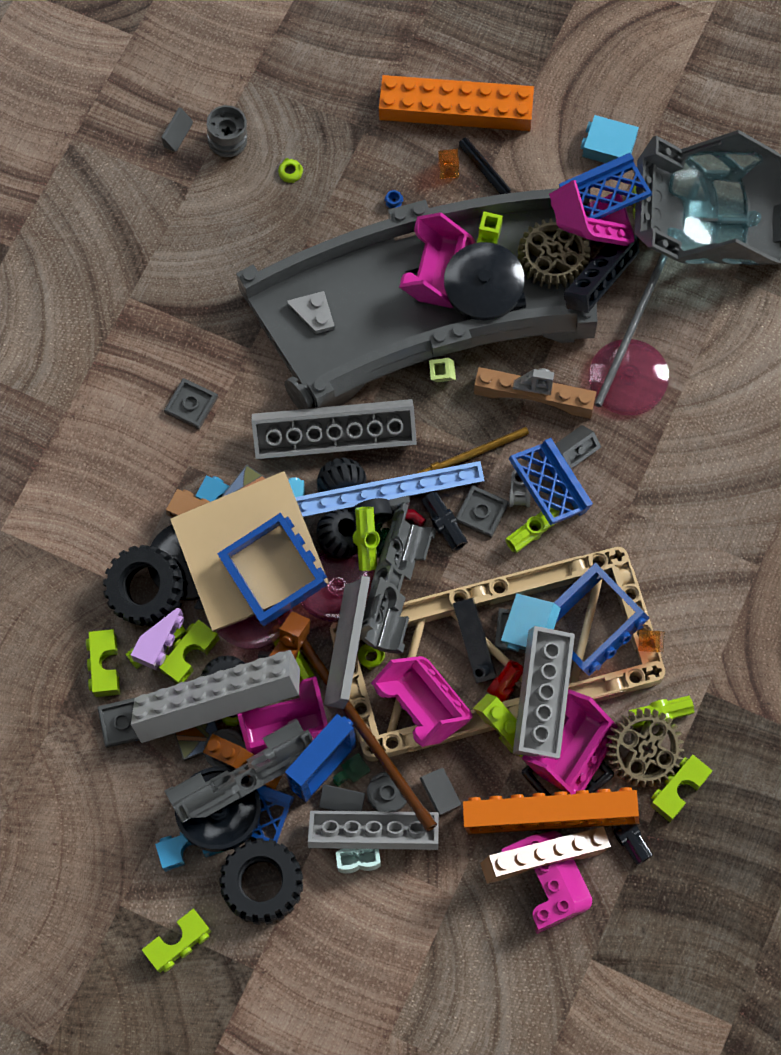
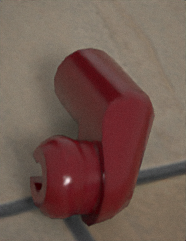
M414 509L407 510L405 519L412 520L417 526L422 527L426 519Z

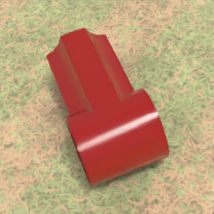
M512 660L508 661L500 675L490 684L487 692L498 697L501 702L507 701L515 690L514 686L523 674L522 665Z

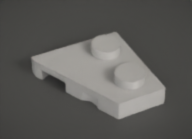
M324 291L287 301L289 308L293 309L315 334L335 329Z
M544 368L539 370L533 369L515 379L513 389L551 395L554 372Z

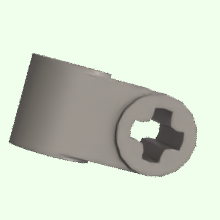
M514 469L511 475L509 507L524 505L530 508V492L523 482L515 480V477L519 475Z

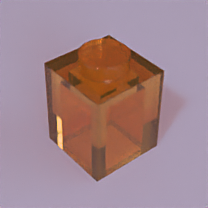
M458 149L438 151L440 179L459 177Z
M639 630L638 651L664 652L665 631Z

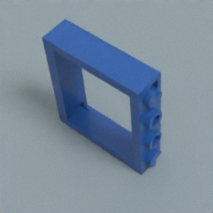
M281 513L217 553L263 626L327 586L324 580L327 578L321 567L316 568L313 563L316 559L310 550L305 551L302 546L306 544L299 533L294 534L292 530L295 527L288 516L284 518ZM282 525L315 577V580L264 612L231 557Z
M596 562L554 602L561 608L556 623L602 578L635 613L584 662L573 651L572 660L588 676L596 669L599 671L601 665L607 659L612 658L622 644L628 643L632 635L637 630L644 627L643 624L650 619Z
M336 714L285 771L290 789L305 803L356 748L353 722L345 716L341 717Z

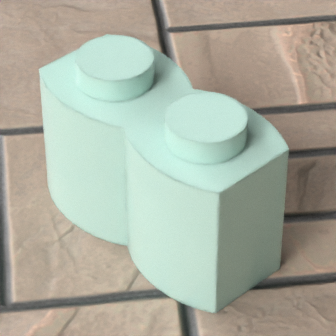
M340 849L336 852L338 872L348 874L359 869L372 871L381 867L379 849Z

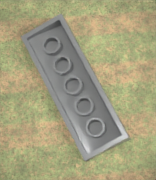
M362 576L359 580L346 584L344 587L323 704L325 706L345 709L349 701L370 577Z
M538 626L528 630L513 754L555 760L560 759L575 634Z
M310 811L308 848L438 850L439 812H429L437 826L431 831L426 832L414 812Z

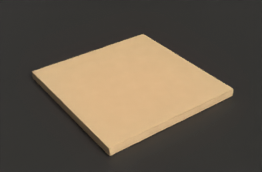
M285 471L170 519L213 632L255 615L217 553L279 513L284 518L287 516L290 518L295 526L292 528L294 534L299 533L306 543L302 545L306 552L309 550L312 552L316 559L313 562L317 569L321 567L324 571ZM282 525L231 557L264 611L315 580V577ZM325 578L324 580H325L326 584L328 585V584H329V581H328L327 578Z

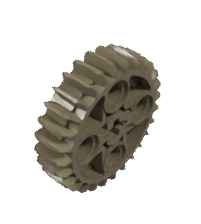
M550 218L549 223H546L543 219L541 225L535 222L534 228L529 226L528 232L523 233V238L520 239V245L518 246L517 258L523 267V272H528L527 279L534 277V284L540 281V286L542 287L546 283L548 289H550L551 285H555L556 289H558L559 284H562L564 288L567 282L572 284L574 279L582 273L590 261L589 240L563 231L557 226L556 222L552 221V218ZM546 234H555V235L553 236V238H551V237L547 236ZM566 237L569 240H562L561 238ZM533 242H540L541 245H535ZM573 244L577 246L579 255L570 250ZM529 252L538 257L535 263H532L530 260ZM567 262H573L575 265H568ZM544 266L547 269L541 270L539 267ZM555 269L562 272L559 274H552Z
M645 708L644 714L641 709H637L636 715L634 712L629 711L630 718L621 715L623 722L615 721L618 728H610L614 735H607V738L612 740V743L605 744L606 747L611 748V751L606 752V755L613 757L608 760V763L615 764L612 770L614 772L619 771L617 774L619 778L624 777L625 782L629 783L631 781V784L637 786L639 782L641 787H645L647 782L650 787H653V781L661 785V777L668 780L667 773L675 775L672 770L673 766L680 768L676 760H683L678 753L685 750L679 747L684 741L677 738L682 733L675 731L678 725H671L673 719L666 718V714H659L655 709L651 713L650 709ZM646 721L639 733L630 729V726ZM655 724H658V732L656 734H652V727ZM630 732V740L624 743L623 736ZM666 734H668L670 739V750L661 746ZM620 745L629 749L623 762L619 753ZM643 745L648 747L646 751L642 749ZM666 753V760L660 763V755ZM637 761V770L631 771V764ZM651 762L660 767L653 773L645 774Z

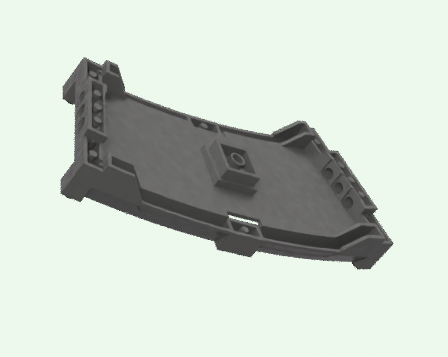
M558 188L487 196L432 208L428 207L426 200L388 209L387 220L321 242L269 265L260 271H257L253 264L236 273L241 294L256 315L259 324L293 377L298 378L296 382L299 385L301 383L305 385L310 392L315 408L341 406L354 397L365 386L364 384L419 362L475 346L539 335L560 343L574 342L575 339L595 338L598 322L597 303L589 313L566 308L564 292L571 285L569 282H567L565 288L562 284H559L558 289H556L555 285H551L550 289H548L546 283L542 287L540 286V281L534 284V277L527 279L528 272L524 273L523 289L526 308L510 311L506 315L494 320H468L466 316L459 313L455 308L419 302L399 288L403 274L411 272L417 276L425 243L416 235L396 241L394 238L414 232L417 216L442 212L474 238L475 243H477L483 212L502 215V228L497 244L508 249L517 258L520 239L523 238L524 232H528L529 226L534 228L535 222L541 225L543 219L546 223H549L550 218H552L553 222H556L549 194ZM585 198L583 205L587 206L590 199ZM546 234V235L549 236V237H551V238H553V236H554L555 234ZM566 237L561 238L562 240H569ZM589 240V245H588V247H590V261H589L588 263H590V262L592 261V258H591V241ZM533 242L535 245H541L540 242ZM573 244L570 250L579 255L577 246ZM529 252L530 260L532 263H535L538 257ZM567 262L568 265H575L573 262ZM544 266L539 267L541 270L547 269ZM555 269L552 274H559L562 272ZM324 291L335 329L315 334L309 328V325L304 323L293 309L289 308L287 301Z

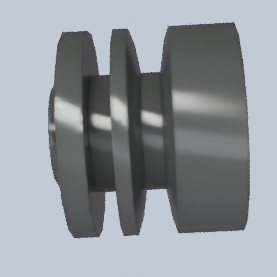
M229 105L219 106L212 110L207 117L206 124L210 149L222 157H233L240 154L247 145V120L244 113L239 108Z

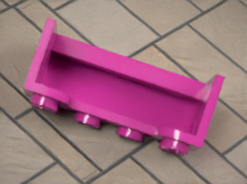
M572 180L549 194L551 206L556 216V224L563 231L589 240L627 246L634 242V233L626 207L601 219L588 218L589 216L585 214L576 180ZM613 193L604 198L611 200ZM616 194L614 201L623 202V196ZM595 201L589 202L587 206L593 208ZM598 202L596 209L605 210L609 204Z
M442 212L417 216L414 232L425 243L417 276L411 272L403 274L399 288L419 302L454 308L445 293V270L450 259L460 249L474 244L475 240Z
M422 656L390 660L371 682L379 696L383 698L396 697L400 702L401 708L412 717L413 723L418 726L413 730V738L422 747L441 743L473 718L472 712L433 664Z
M316 676L304 679L299 683L300 698L261 708L258 707L237 714L245 746L249 752L256 755L265 750L267 746L263 738L284 727L295 718L299 721L303 731L309 730L313 740L327 726V718Z
M568 689L560 759L555 760L524 755L522 760L546 781L567 792V794H576V791L585 790L602 763L606 752L610 750L605 744L612 743V740L607 738V735H614L610 728L617 729L618 726L591 697Z
M557 831L532 835L501 849V852L563 836ZM574 860L553 863L534 869L548 898V901L536 906L533 911L536 934L590 909L592 897Z

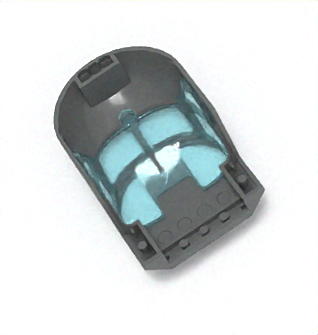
M740 130L683 149L658 136L652 137L637 160V169L651 190L652 196L636 203L634 225L635 234L649 248L684 264H781V155ZM636 186V194L645 192L643 188Z

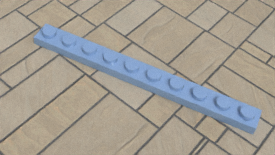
M478 461L295 498L302 516L307 517L337 509L352 508L360 502L374 498L390 500L408 495L413 496L484 481L481 462Z

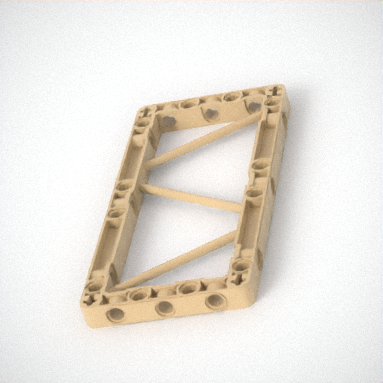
M614 547L404 602L401 617H409L407 627L416 625L407 658L416 657L426 622L452 616L458 622L453 603H456L454 601L455 598L462 597L466 600L474 597L476 607L486 604L494 605L513 600L516 593L528 596L573 584V581H577L593 565L594 561H601L603 563L601 568L607 574L613 575L615 583L626 594L631 593L635 596L633 601L647 615L648 612L627 551L622 547ZM603 578L591 591L576 652L582 661ZM502 587L505 591L503 593H496L494 588ZM617 594L622 613H625L628 620L635 611ZM650 619L631 638L641 665L578 681L581 668L574 662L568 689L589 696L595 702H600L660 684L665 675V667ZM338 621L333 622L330 627L333 648ZM637 632H645L647 638L642 639L638 637ZM486 638L490 653L506 666L510 660ZM356 656V672L353 674L349 701L355 709L359 706L367 709L364 714L359 715L379 744L383 743V749L388 757L418 751L495 730L492 726L486 724L474 710H470L473 718L465 726L439 744L422 747L413 738V730L418 726L414 725L396 730L402 710L400 702L396 699L387 733L379 735L358 656ZM651 672L659 673L658 677H655L654 674L651 675ZM635 675L639 677L640 682L633 683L629 677ZM520 697L502 702L516 719ZM355 728L364 758L368 761H377L378 759L374 754H371L368 745ZM394 740L398 743V746L390 749L386 744L388 741Z

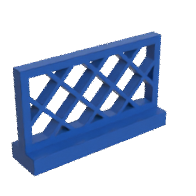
M631 153L559 184L560 188L572 180H576L580 196L582 197V204L585 198L595 200L593 208L583 205L585 211L591 212L588 218L601 219L652 196L651 190L634 164V158ZM631 170L635 175L633 180L623 178L624 173ZM612 179L618 182L616 187L613 188L606 186V181ZM621 182L631 185L629 192L618 189ZM634 186L643 188L645 192L635 194L632 193ZM592 187L600 189L598 196L588 194V189ZM603 190L613 192L611 200L601 197ZM616 194L627 196L623 202L614 201ZM598 202L609 204L605 210L596 209Z
M551 438L544 440L540 445L509 457V461L550 525L577 514L581 516L593 505ZM538 452L543 461L533 458V454ZM521 458L528 461L527 467L520 465L517 459ZM531 463L541 466L540 472L530 469ZM545 468L550 470L553 478L543 474ZM529 474L538 477L537 484L530 481L528 478ZM542 479L552 483L550 489L541 486ZM555 485L560 486L564 494L554 491ZM539 491L549 494L548 501L540 497ZM553 496L562 499L561 506L551 502ZM565 502L571 503L574 510L565 508ZM550 508L560 511L559 516L554 518L549 511Z
M261 786L257 789L260 799L265 806L261 809V812L267 810L271 821L262 826L258 824V828L254 832L259 830L261 835L253 833L251 837L263 838L265 841H269L270 838L265 837L262 828L273 823L276 833L274 839L271 840H275L277 843L294 796ZM275 805L285 807L282 816L274 819L269 808ZM280 820L279 825L277 827L275 822Z

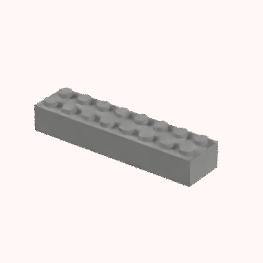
M412 399L252 414L251 421L256 459L417 445Z
M291 650L278 652L269 657L259 658L253 662L239 664L227 670H220L214 674L200 676L188 682H181L175 686L161 688L149 694H142L134 699L131 726L140 742L143 743L298 696L300 668Z

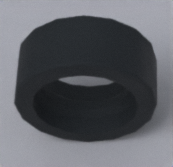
M384 498L369 499L356 504L352 508L355 516V509L358 507H374L375 526L388 522L393 515L389 500Z

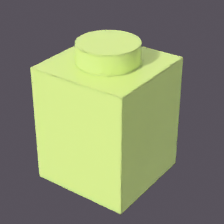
M450 358L429 360L432 381L456 380L454 360Z

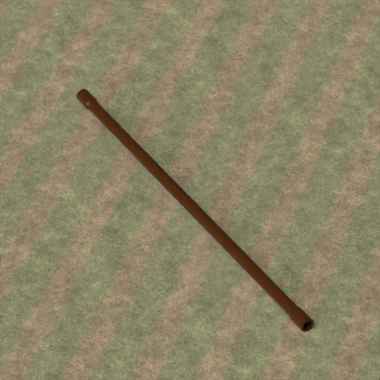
M285 612L284 614L279 616V619L282 623H284L287 617L289 616L288 612ZM305 639L300 649L327 686L329 671L307 639ZM348 701L343 711L353 722L361 737L410 805L426 832L431 831L437 826V823L428 810L423 807L356 709Z

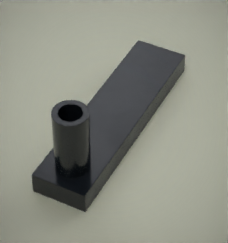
M474 597L453 603L476 684L496 678V670Z

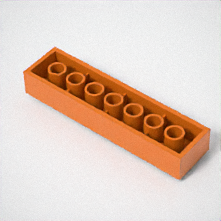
M382 75L379 120L530 131L534 86Z
M631 787L620 788L619 791L611 792L610 789L597 790L598 793L579 790L576 791V794L568 795L567 792L561 791L555 792L553 796H546L545 793L532 794L533 797L515 794L511 795V798L502 799V796H491L489 800L471 797L468 798V801H463L464 828L468 834L640 824L637 790H632Z

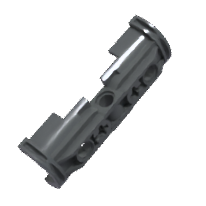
M405 502L400 503L395 508L391 529L386 535L378 566L372 580L360 638L370 647L395 654L403 653L405 644H403V639L409 621L408 616L401 617L405 597L400 593L403 579L411 580L416 560H426L430 541L435 538L436 530L433 527H419L410 525L405 521L409 507Z
M295 718L284 727L265 736L263 740L267 748L246 759V764L232 772L225 771L205 782L201 773H198L175 787L172 786L164 790L180 821L184 823L191 818L207 817L284 774L313 741L309 730L303 731L299 721ZM244 776H250L247 783H241Z

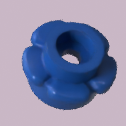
M396 190L389 191L384 198L386 206L389 208L400 207L403 202V196L400 192Z

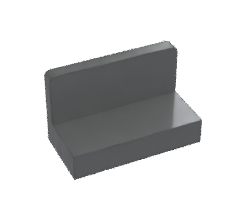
M583 425L555 444L571 469L601 448L594 431Z

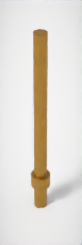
M524 427L440 463L438 461L432 463L430 467L418 471L416 474L454 466L529 434L527 427Z

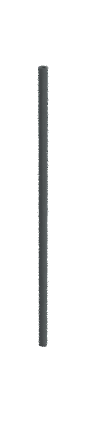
M693 181L687 194V199L694 200L700 186L698 181ZM670 232L669 236L676 239L678 234ZM663 254L658 259L595 400L594 405L596 407H602L668 257Z

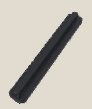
M466 137L459 141L461 149L500 194L511 193L510 187Z

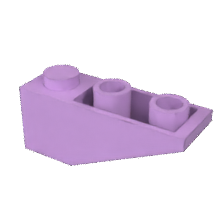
M176 608L139 637L131 653L133 661L154 670L157 669L158 665L161 666L166 657L164 653L167 647L172 646L175 639L174 633L177 628L180 629L184 621L181 609Z

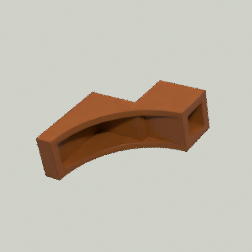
M292 611L280 627L279 642L269 656L291 650L296 659L304 640L310 632V619Z
M212 734L203 750V753L233 769L246 764V759L254 756V754L243 747L215 734ZM283 774L264 784V786L275 790Z

